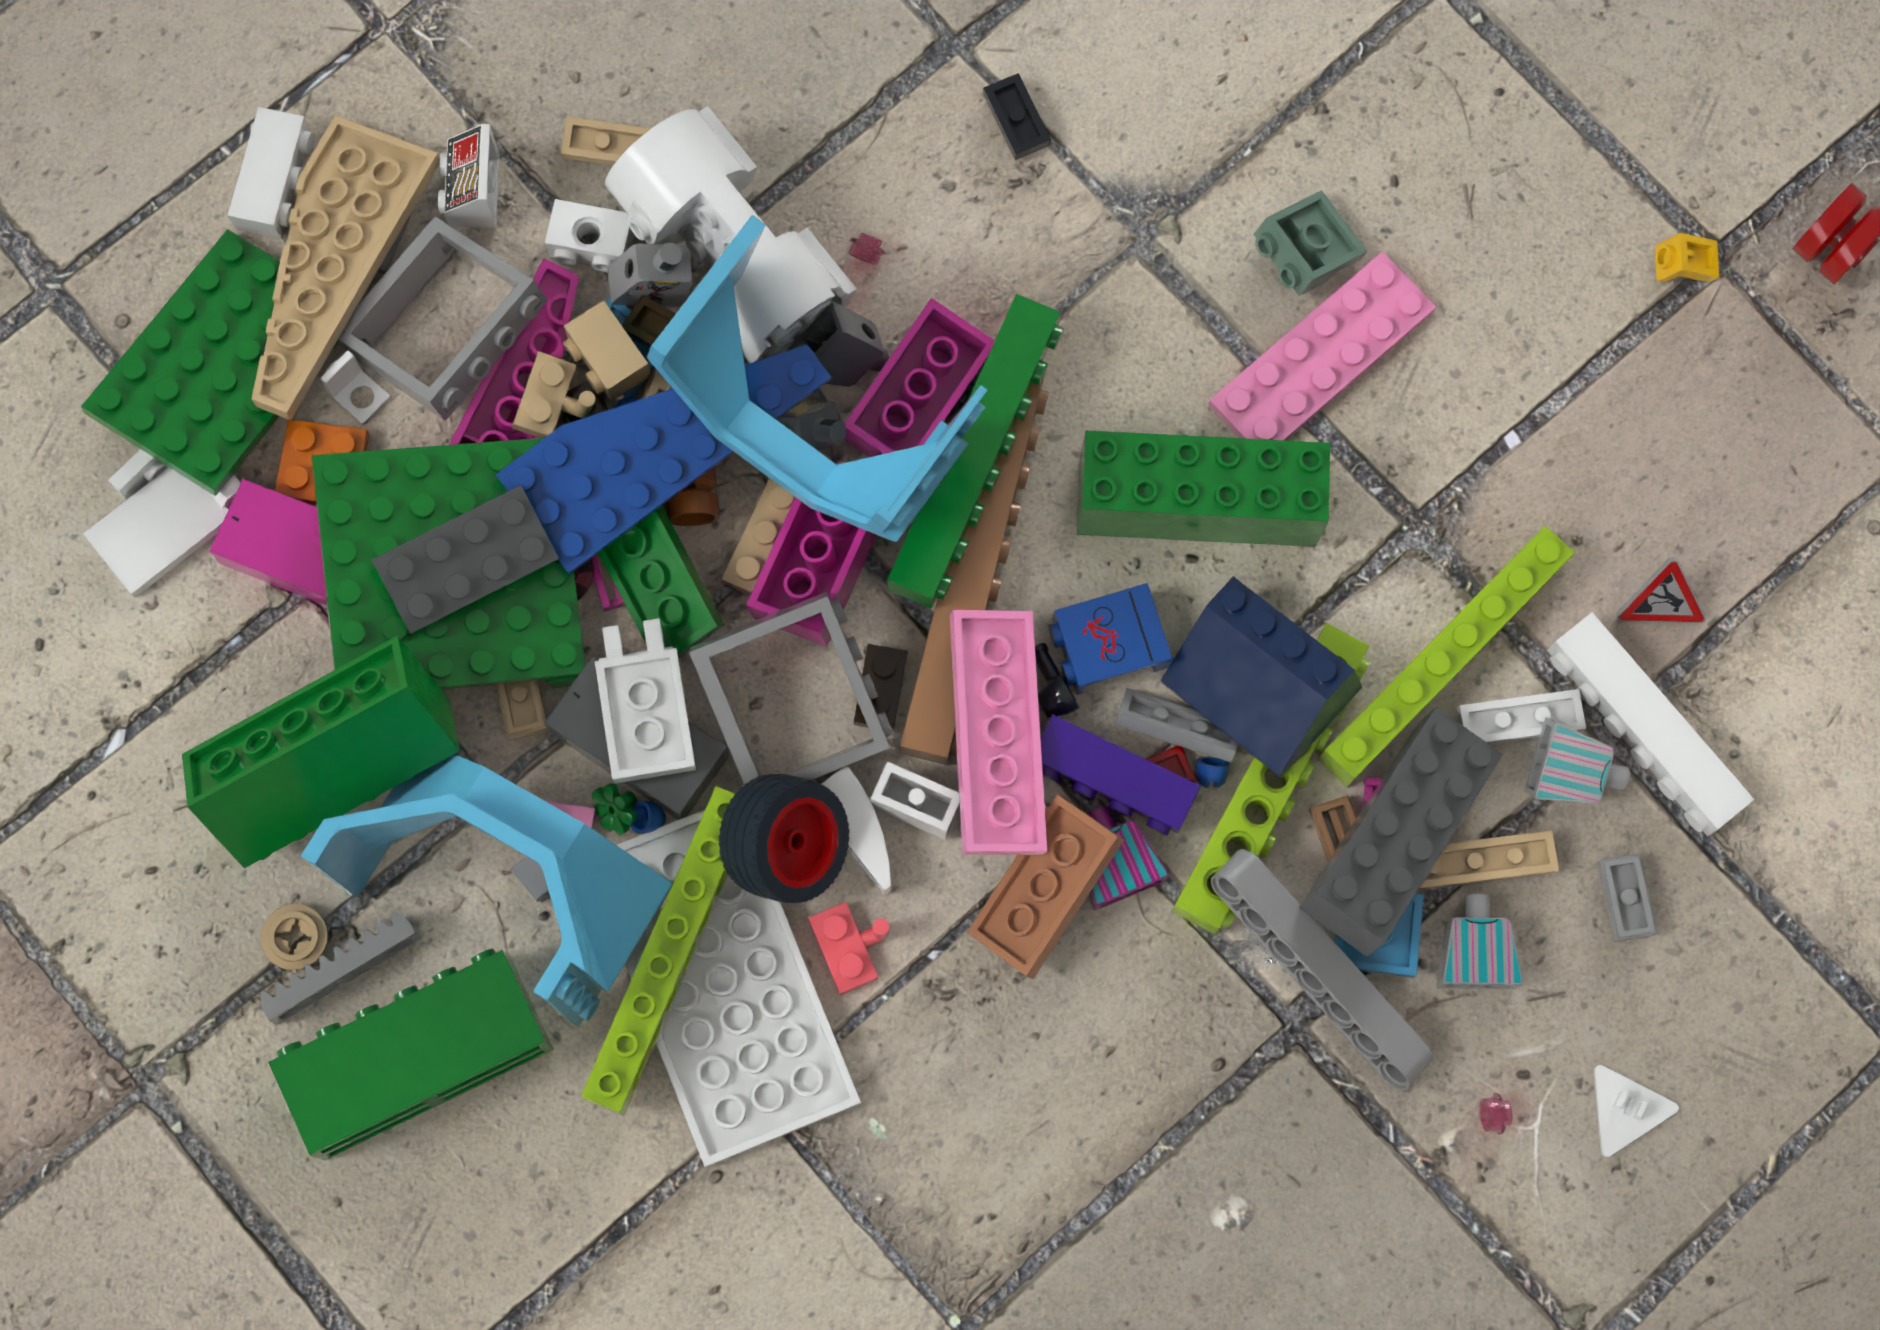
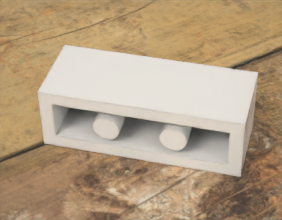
M258 107L228 212V217L236 230L282 239L284 228L290 227L291 209H294V205L291 203L297 179L303 170L301 167L304 156L310 155L314 144V133L311 132L304 116Z

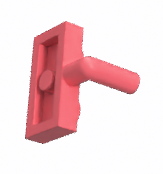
M846 902L808 917L840 995L878 980L866 948L888 938L889 923L885 919H877L873 923L872 928L859 933Z

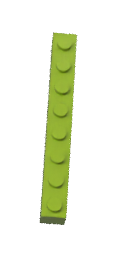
M1545 525L1324 750L1318 760L1348 788L1551 580L1575 552Z

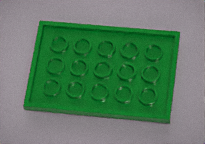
M227 229L81 405L83 413L216 496L279 418V415L256 407L252 401V394L260 356H264L268 336L266 334L268 319L272 317L274 308L272 298L280 261Z

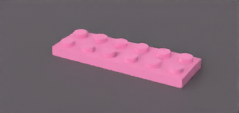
M1382 251L1212 397L1208 405L1239 438L1286 441L1434 313L1436 306Z
M953 610L950 613L962 855H1043L1047 852L1033 611Z

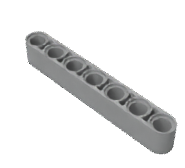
M1238 850L1211 878V885L1214 891L1381 1077L1394 1088L1407 1090L1433 1060L1430 1048L1319 924L1299 908L1301 904L1264 863L1250 851Z

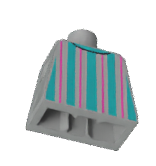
M1545 717L1525 792L1540 800L1598 804L1601 801L1604 787L1620 791L1625 790L1629 782L1630 769L1629 767L1612 763L1614 756L1613 747Z
M1465 895V917L1451 918L1445 924L1437 988L1516 989L1523 985L1511 920L1509 918H1490L1489 895Z

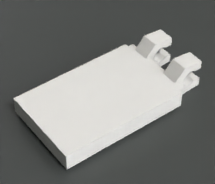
M169 467L84 532L83 535L130 594L136 598L218 534L241 482L235 476L231 477L220 492L214 496Z
M659 618L643 621L647 651L624 654L619 625L602 628L606 657L595 661L611 775L614 784L696 770L677 648L672 646L665 647Z

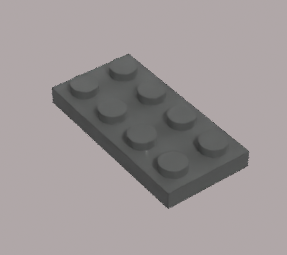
M520 485L371 561L409 634L559 558Z

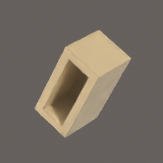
M604 300L563 326L567 336V340L563 344L575 362L582 359L590 371L585 376L597 394L604 391L608 398L613 401L651 376L647 361Z

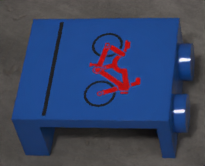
M1148 583L1054 611V623L1048 625L1054 647L1061 646L1066 661L1061 662L1067 686L1074 684L1077 695L1085 693L1086 686L1141 669L1152 667L1153 672L1166 669L1170 666L1173 659Z

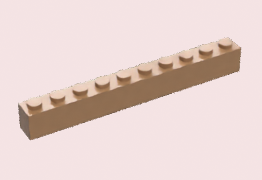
M1044 377L1040 385L1033 383L1027 396L1033 398L1029 411L1024 421L1017 418L1011 432L1017 434L1013 447L1008 456L1000 455L996 468L1001 469L996 485L992 492L984 491L980 504L985 505L980 521L976 528L969 525L963 538L969 541L960 564L952 563L947 576L953 578L944 600L937 599L900 743V754L947 765L950 754L957 756L950 613L953 610H986L988 601H997L1002 579L995 577L998 563L1006 564L1011 541L1004 538L1007 526H1016L1021 503L1014 502L1017 488L1025 489L1030 466L1023 464L1026 451H1035L1040 430L1033 427L1036 413L1044 415L1049 395L1048 391L1042 390Z

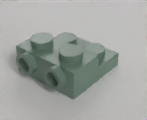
M1322 190L1267 217L1253 234L1256 238L1255 243L1258 252L1263 257H1270L1279 269L1278 276L1282 285L1288 289L1293 288L1298 296L1324 284L1334 273L1361 260L1367 253V250Z

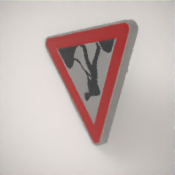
M1676 557L1668 558L1617 612V618L1621 622L1703 623L1706 620L1705 614Z

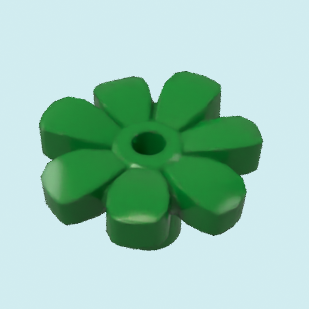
M613 783L605 785L604 788L599 787L595 789L591 795L592 799L596 802L593 807L596 809L598 817L604 816L601 820L602 827L609 831L614 829L619 835L629 831V824L637 819L636 811L631 808L637 802L635 794L631 791L619 794L617 785Z

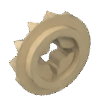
M289 904L275 910L265 921L261 932V945L267 958L276 966L289 971L305 969V965L313 964L322 956L326 945L329 943L327 924L317 911L302 904ZM298 923L300 933L311 938V941L299 942L292 955L291 943L278 936L279 934L293 933Z

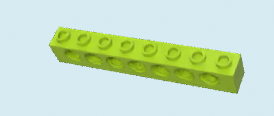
M1326 623L1317 641L1355 669L1360 681L1370 663V660L1364 657L1369 645ZM1346 705V706L1344 707V709L1338 714V716L1341 717V715L1343 714V712H1344L1345 708L1347 707V705ZM1326 727L1283 775L1285 781L1283 788L1273 789L1269 787L1265 782L1264 774L1271 770L1255 757L1253 758L1176 901L1172 912L1214 935L1220 926L1229 928L1236 915L1219 896L1213 895L1209 891L1207 880L1213 877L1231 858L1226 850V845L1229 842H1240L1246 847V850L1257 857L1259 854L1267 857L1277 838V835L1271 833L1277 819L1286 821L1296 802L1295 799L1290 797L1295 785L1299 784L1304 787L1315 767L1314 764L1308 762L1315 748L1323 751L1334 730ZM1250 806L1261 808L1266 815V822L1259 825L1251 823L1246 818V808Z
M715 786L581 1094L584 1100L621 1116H625L728 877L719 853V830L724 817L723 814L727 809L726 807L735 796V793Z

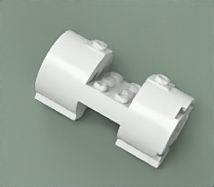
M708 106L701 111L696 109L681 111L657 124L620 156L605 179L606 188L629 215V226L639 240H645L648 244L671 242L676 245L685 240L691 257L697 262L702 261L708 270L712 268L752 215L763 222L740 194L742 189L751 184L757 166ZM765 226L743 276L734 286L743 357L748 363L788 351L787 349L832 301L846 307L853 298L857 288L808 228L799 233L792 231L775 237L769 228Z

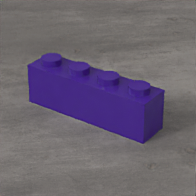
M1052 714L1040 738L1044 777L1057 782L1061 776L1074 783L1073 791L1094 800L1096 794L1111 801L1110 809L1131 818L1133 812L1148 819L1147 827L1168 836L1170 830L1179 834L1200 791V785Z

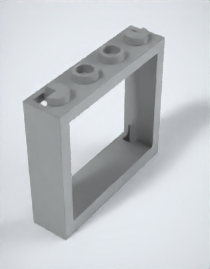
M435 216L359 303L337 341L345 351L351 352L356 360L446 421L455 409L462 405L466 396L478 382L488 375L491 367L501 355L514 344L518 335L529 322L538 316L537 313L546 304L548 299L533 279ZM458 250L513 286L514 289L433 384L428 387L371 347L451 254Z
M828 592L690 647L689 654L744 784L762 775L712 656L818 613H821L872 739L786 774L812 780L890 748L887 737L894 733L885 712L880 714L876 712L872 699L878 697L870 674L862 677L856 663L863 659L854 636L846 639L841 627V623L847 621L839 599L830 600Z

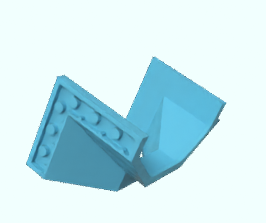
M752 215L652 344L647 359L717 440L805 505L897 543L968 445L962 437L985 409V406L979 401L987 392V389L980 385L949 425L941 421L924 445L836 465L749 400L734 286L743 276L766 226Z
M455 754L446 761L439 762L420 772L411 780L393 787L380 808L332 817L322 821L301 854V857L343 890L357 898L393 841L456 816L537 862L545 876L561 932V945L533 990V993L542 997L560 1014L578 1027L583 1020L588 1021L594 1015L600 1003V999L597 998L602 989L606 992L610 990L673 885L669 880L583 822L490 769Z

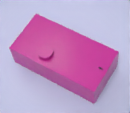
M931 298L844 423L846 426L844 441L868 457L924 445L941 421L945 422L986 362L995 341Z
M242 479L209 551L211 555L223 566L327 606L317 508Z
M795 497L746 604L753 618L758 620L824 592H828L831 601L839 599L844 610L877 535L811 509ZM821 613L781 628V630L825 647L828 646L831 640Z

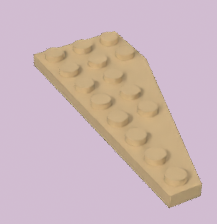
M334 116L297 179L295 207L291 209L289 217L291 225L287 245L283 246L272 298L274 308L272 317L268 319L266 334L268 336L264 356H260L252 394V401L256 407L286 419H292L439 166L440 157L437 152L339 116Z

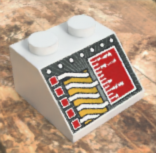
M481 124L448 138L447 153L440 154L441 177H446L445 190H439L438 210L440 214L445 215L448 225L451 227L497 228L500 154L490 124Z

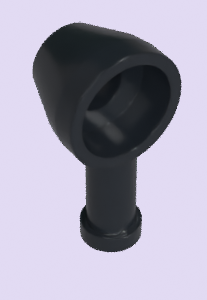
M1041 643L1035 646L1036 664L1047 683L1038 692V702L1048 718H1051L1052 714L1062 716L1073 713L1080 709L1051 658L1046 643Z

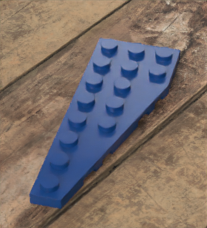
M807 344L745 365L749 400L776 420L833 379ZM670 389L562 425L497 473L496 476L507 491L520 485L522 486L559 558L558 560L566 571L571 574L734 453V451L717 440L676 391Z

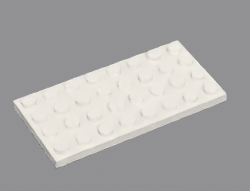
M705 810L662 826L653 832L645 833L617 844V846L671 883H674ZM728 875L656 1041L705 1168L861 1104L781 903L749 893L736 885ZM668 894L625 963L631 979Z

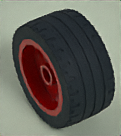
M787 774L762 775L745 783L734 794L735 796L727 805L719 830V853L723 867L726 869L730 879L740 888L753 895L784 903L807 902V900H813L814 897L816 898L824 893L833 884L835 878L838 877L839 872L842 870L845 857H847V849L849 848V822L847 821L848 817L845 813V808H843L842 802L839 801L840 799L835 796L834 792L822 784L810 779Z

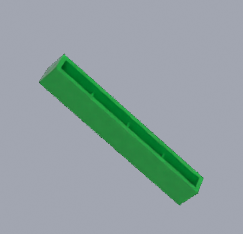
M1015 295L969 397L970 399L979 386L982 385L987 389V392L979 402L985 406V409L962 437L968 445L916 515L887 579L888 591L931 609L937 598L944 600L953 579L947 576L953 562L960 564L969 544V541L963 539L969 525L976 528L985 508V505L980 504V500L985 490L992 492L1001 472V469L996 468L1000 455H1009L1017 436L1016 433L1011 432L1017 418L1024 421L1033 398L1027 396L1033 383L1040 385L1047 370L1048 363L1043 361L1048 348L1055 350L1064 331V328L1059 326L1061 312L1021 295Z

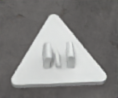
M1598 1065L1594 1068L1600 1150L1604 1157L1612 1156L1678 1112L1679 1107L1677 1103L1603 1065Z

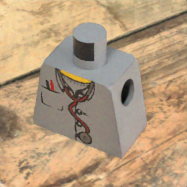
M671 242L665 244H634L607 267L611 305H636L643 295L662 306L682 307L692 286L690 253L686 245H676Z

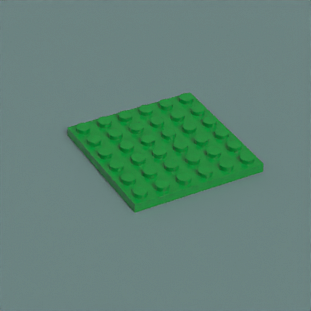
M544 438L312 455V471L334 670L398 635L442 690L578 677L585 667L575 577L574 572L569 574L558 559L409 634L371 561L508 492L496 474Z

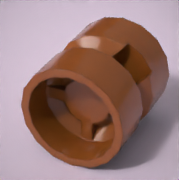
M716 466L666 503L667 516L672 525L701 526L716 522L719 519L718 495L711 491L717 486Z

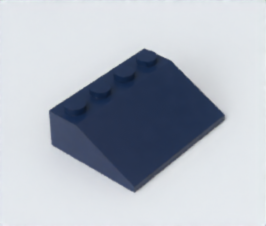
M1234 576L1206 605L1160 680L1163 685L1280 778L1362 689L1355 669Z

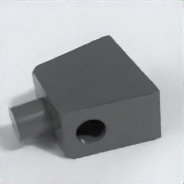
M833 301L787 349L791 350L807 344L833 378L826 384L845 387L855 385L869 369L880 372L889 359L888 351L883 347L876 325L869 319Z

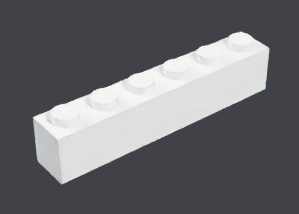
M1593 612L1555 641L1547 650L1552 655L1550 660L1557 671L1564 676H1570L1578 686L1577 689L1580 691L1581 699L1591 707L1595 705L1605 717L1603 721L1607 729L1615 737H1622L1632 748L1630 753L1633 759L1642 768L1650 769L1659 780L1657 782L1659 789L1667 798L1672 801L1676 800L1686 811L1684 816L1687 822L1696 831H1703L1706 836L1711 835L1755 800Z

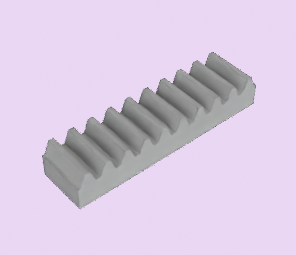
M395 911L392 913L393 925L388 926L382 920L377 922L378 934L374 935L367 929L363 930V943L360 944L353 938L348 939L350 951L347 953L337 946L334 948L335 960L330 961L323 955L319 957L320 969L316 970L309 964L305 965V978L302 979L295 973L290 974V987L285 986L279 981L275 983V996L263 990L260 992L262 1003L260 1006L268 1020L276 1025L282 1023L421 939V936L414 924L407 917L404 918Z

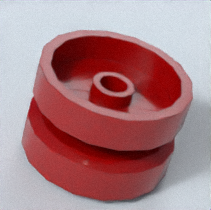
M1853 183L1834 200L1792 248L1802 259L1810 262L1815 260L1826 247H1829L1832 252L1821 263L1819 273L1833 285L1851 267L1855 269L1880 241L1877 239L1880 236V206L1871 208L1859 222L1853 217L1865 205L1867 195Z

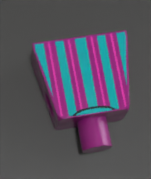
M1107 806L1087 813L1124 839L1122 845L1089 893L1094 911L1166 882L1169 877L1166 868L1133 820L1115 826Z

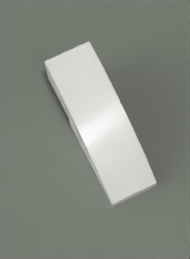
M847 765L824 781L822 785L834 792L835 796L842 802L843 808H845V813L848 817L847 821L849 822L848 828L850 830L849 848L847 850L881 893L886 896L891 892V878L884 835L868 796Z

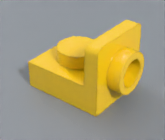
M1679 233L1655 246L1657 281L1667 282L1677 276L1704 282L1718 279L1717 241Z

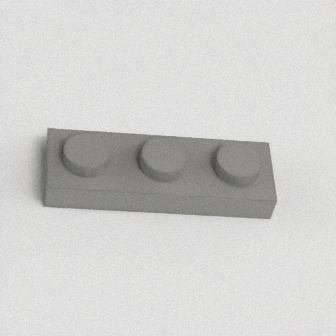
M1126 688L1115 725L1232 763L1238 744L1196 710Z

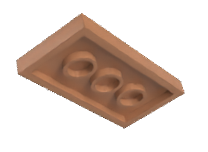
M1058 794L1045 812L1047 852L1043 855H1017L967 931V933L1031 979H1034L1124 841L1120 836Z

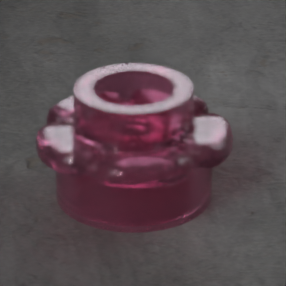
M860 233L858 239H849L852 245L848 254L859 260L878 265L881 255L886 254L885 250L880 248L882 241L873 236Z
M1494 1093L1491 1098H1482L1480 1100L1479 1116L1483 1130L1485 1132L1495 1131L1502 1135L1505 1132L1506 1126H1510L1513 1120L1510 1102L1508 1100L1503 1101L1499 1093Z

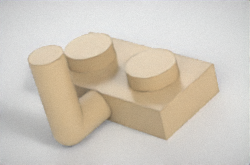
M538 351L512 425L513 429L538 438H545L554 431L561 411L580 418H585L589 415L595 403V395L592 392H582L578 400L566 396L576 364Z

